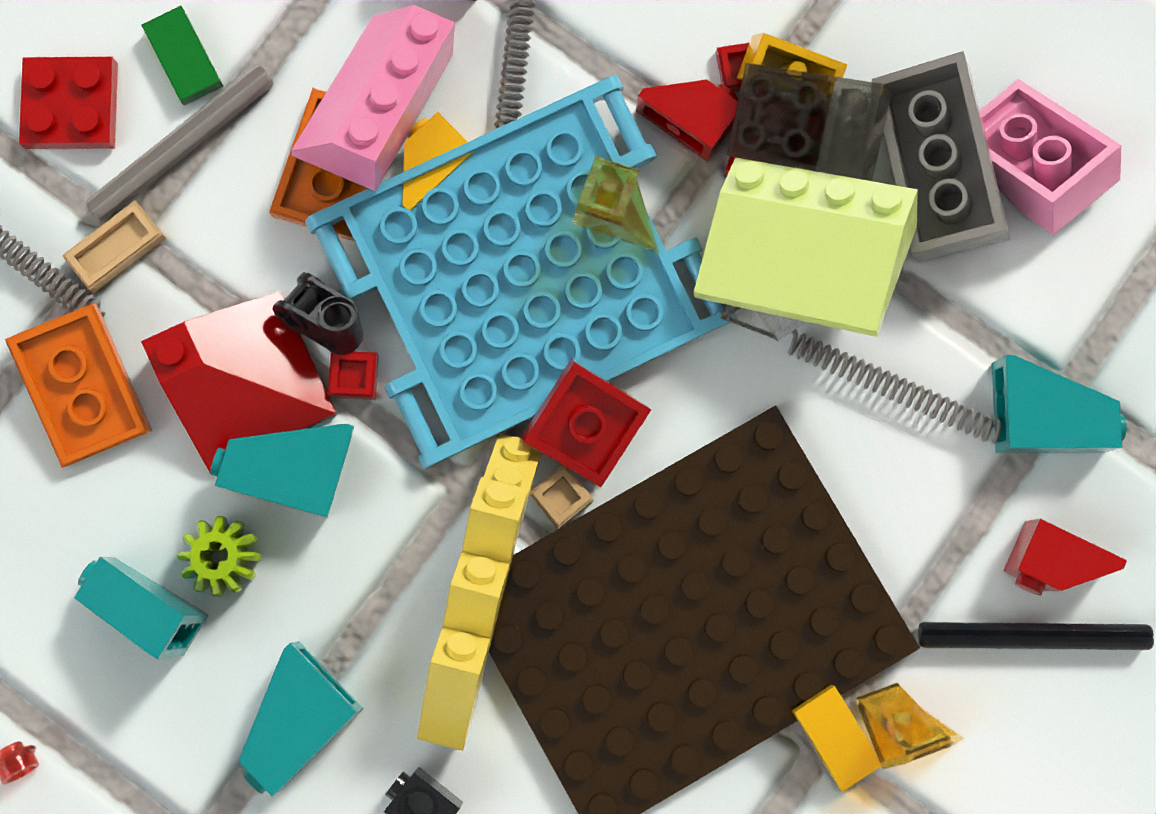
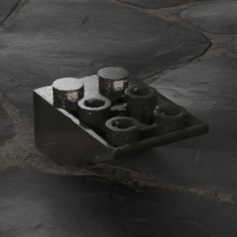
M746 63L727 155L872 181L892 92L880 83Z

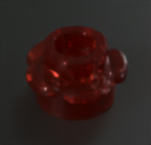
M18 741L0 750V780L3 785L26 776L39 766V762L34 754L35 750H37L35 745L24 746L22 741Z

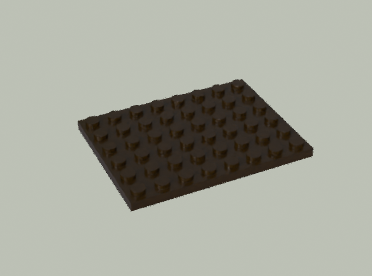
M775 405L514 554L489 654L577 813L641 814L797 722L798 720L792 713V710L828 686H835L839 694L842 695L917 651L920 647Z

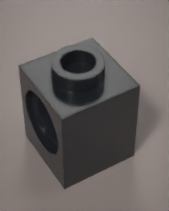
M418 767L411 777L403 771L385 795L392 802L385 809L384 813L414 814L408 805L409 795L414 792H424L431 798L433 811L430 814H456L461 808L463 801Z

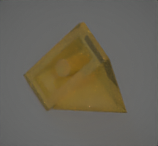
M595 156L575 210L573 224L659 253L637 181L639 170Z
M898 683L856 698L857 707L882 769L912 762L949 748L965 739L919 706Z

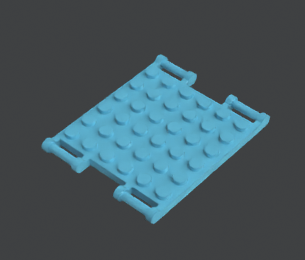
M618 75L607 77L380 183L376 192L366 189L312 214L305 220L310 233L317 235L342 287L338 292L354 302L378 289L415 365L416 370L384 385V388L389 398H395L422 454L418 456V459L423 469L432 467L451 456L533 418L571 359L606 381H610L737 319L731 307L726 308L725 304L703 300L710 316L700 321L673 265L684 261L696 285L702 262L700 252L703 249L698 238L695 237L666 251L628 171L652 162L657 158V155L651 144L646 145L621 94L624 88ZM605 100L630 151L629 153L622 156L619 155L594 104L598 101ZM473 152L436 188L428 191L423 200L411 211L403 207L404 183ZM344 219L370 274L360 279L357 278L333 228L336 223ZM421 384H424L450 438V441L440 446L437 445L411 391Z

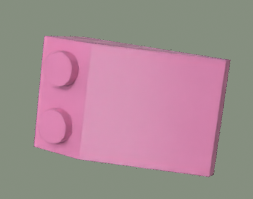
M1017 79L980 110L998 188L1022 214L1053 236L1120 181L1121 145L1021 80Z

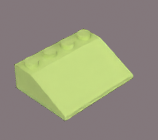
M735 157L718 197L694 289V297L877 337L917 228L918 189Z

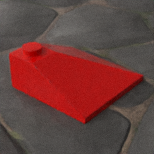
M281 292L181 322L141 341L161 387L209 473L217 449H226L229 439L308 429L338 415L301 334L285 326L272 310V306L276 301L284 300Z

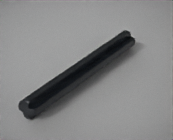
M922 622L918 628L919 644L924 648L1150 650L1154 645L1153 629L1148 624Z

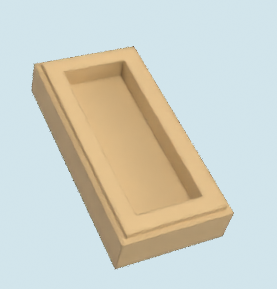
M135 200L64 253L62 257L87 289L92 293H96L167 238Z

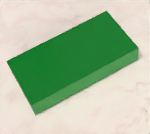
M181 5L141 24L170 83L184 106L224 86Z

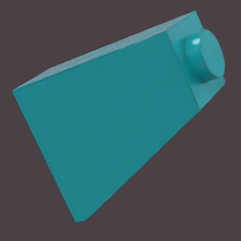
M1005 355L992 363L994 420L999 419L1001 422V432L995 443L996 453H1105L1122 448V441L1125 439L1127 432V423L1125 416L1120 414V401L1015 355Z
M338 424L229 439L226 449H217L210 475L217 476L215 486L328 518L354 432V426Z
M100 556L97 561L94 560L86 566L78 579V585L81 587L74 599L156 659L184 656L209 616L176 594L112 557Z
M299 641L290 642L283 649L238 761L246 769L243 772L245 780L257 792L263 794L267 791L271 797L280 792L364 709Z

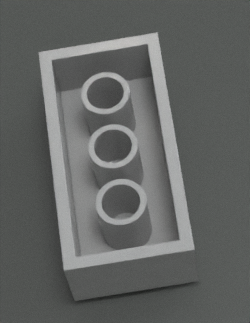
M964 51L873 78V88L896 186L918 189L917 228L910 245L913 257L921 263L1010 240L970 67Z

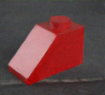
M705 79L643 88L637 97L636 112L708 162L739 120L744 105L738 102L737 95L731 89L721 84L715 86Z
M1035 519L1024 522L1003 571L1017 577L1014 583L1016 586L1041 596L1043 591H1063L1124 569L1127 560L1045 520Z

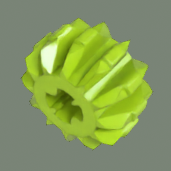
M223 516L215 517L213 527L207 521L200 520L196 523L200 537L186 533L182 538L185 543L192 546L190 552L181 551L177 554L178 560L190 561L191 563L190 566L181 572L184 579H191L197 576L194 590L204 592L210 586L213 597H222L226 590V585L233 593L240 592L242 590V583L239 575L251 580L256 576L254 570L246 566L247 562L261 560L260 553L247 551V548L254 545L257 541L256 535L247 534L241 537L245 524L236 520L228 527L227 518ZM227 551V561L212 562V552Z

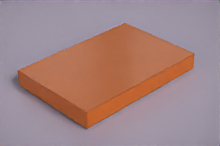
M312 88L292 148L325 96V91ZM290 151L269 213L272 217L307 227L305 220L312 214L368 188L292 156ZM345 219L333 226L338 237L355 242Z
M92 303L5 339L62 468L153 431L97 304Z

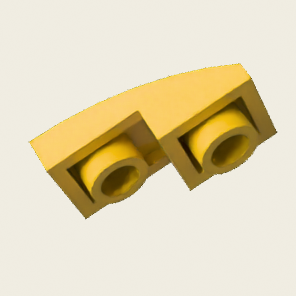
M828 686L792 710V713L815 747L816 754L841 792L881 767L870 743L835 686Z

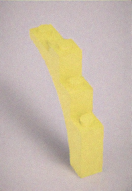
M498 435L484 477H481L469 510L462 553L450 584L443 627L429 667L417 739L461 751L464 750L474 717L505 584L542 452L523 442L520 437Z

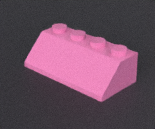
M415 5L373 16L292 148V156L376 192L453 56L455 22Z

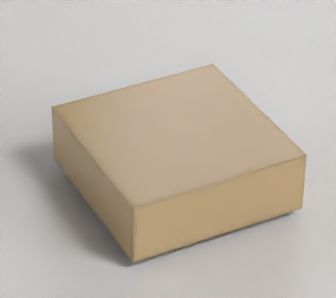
M564 465L530 493V496L557 529H560L594 501L593 497Z

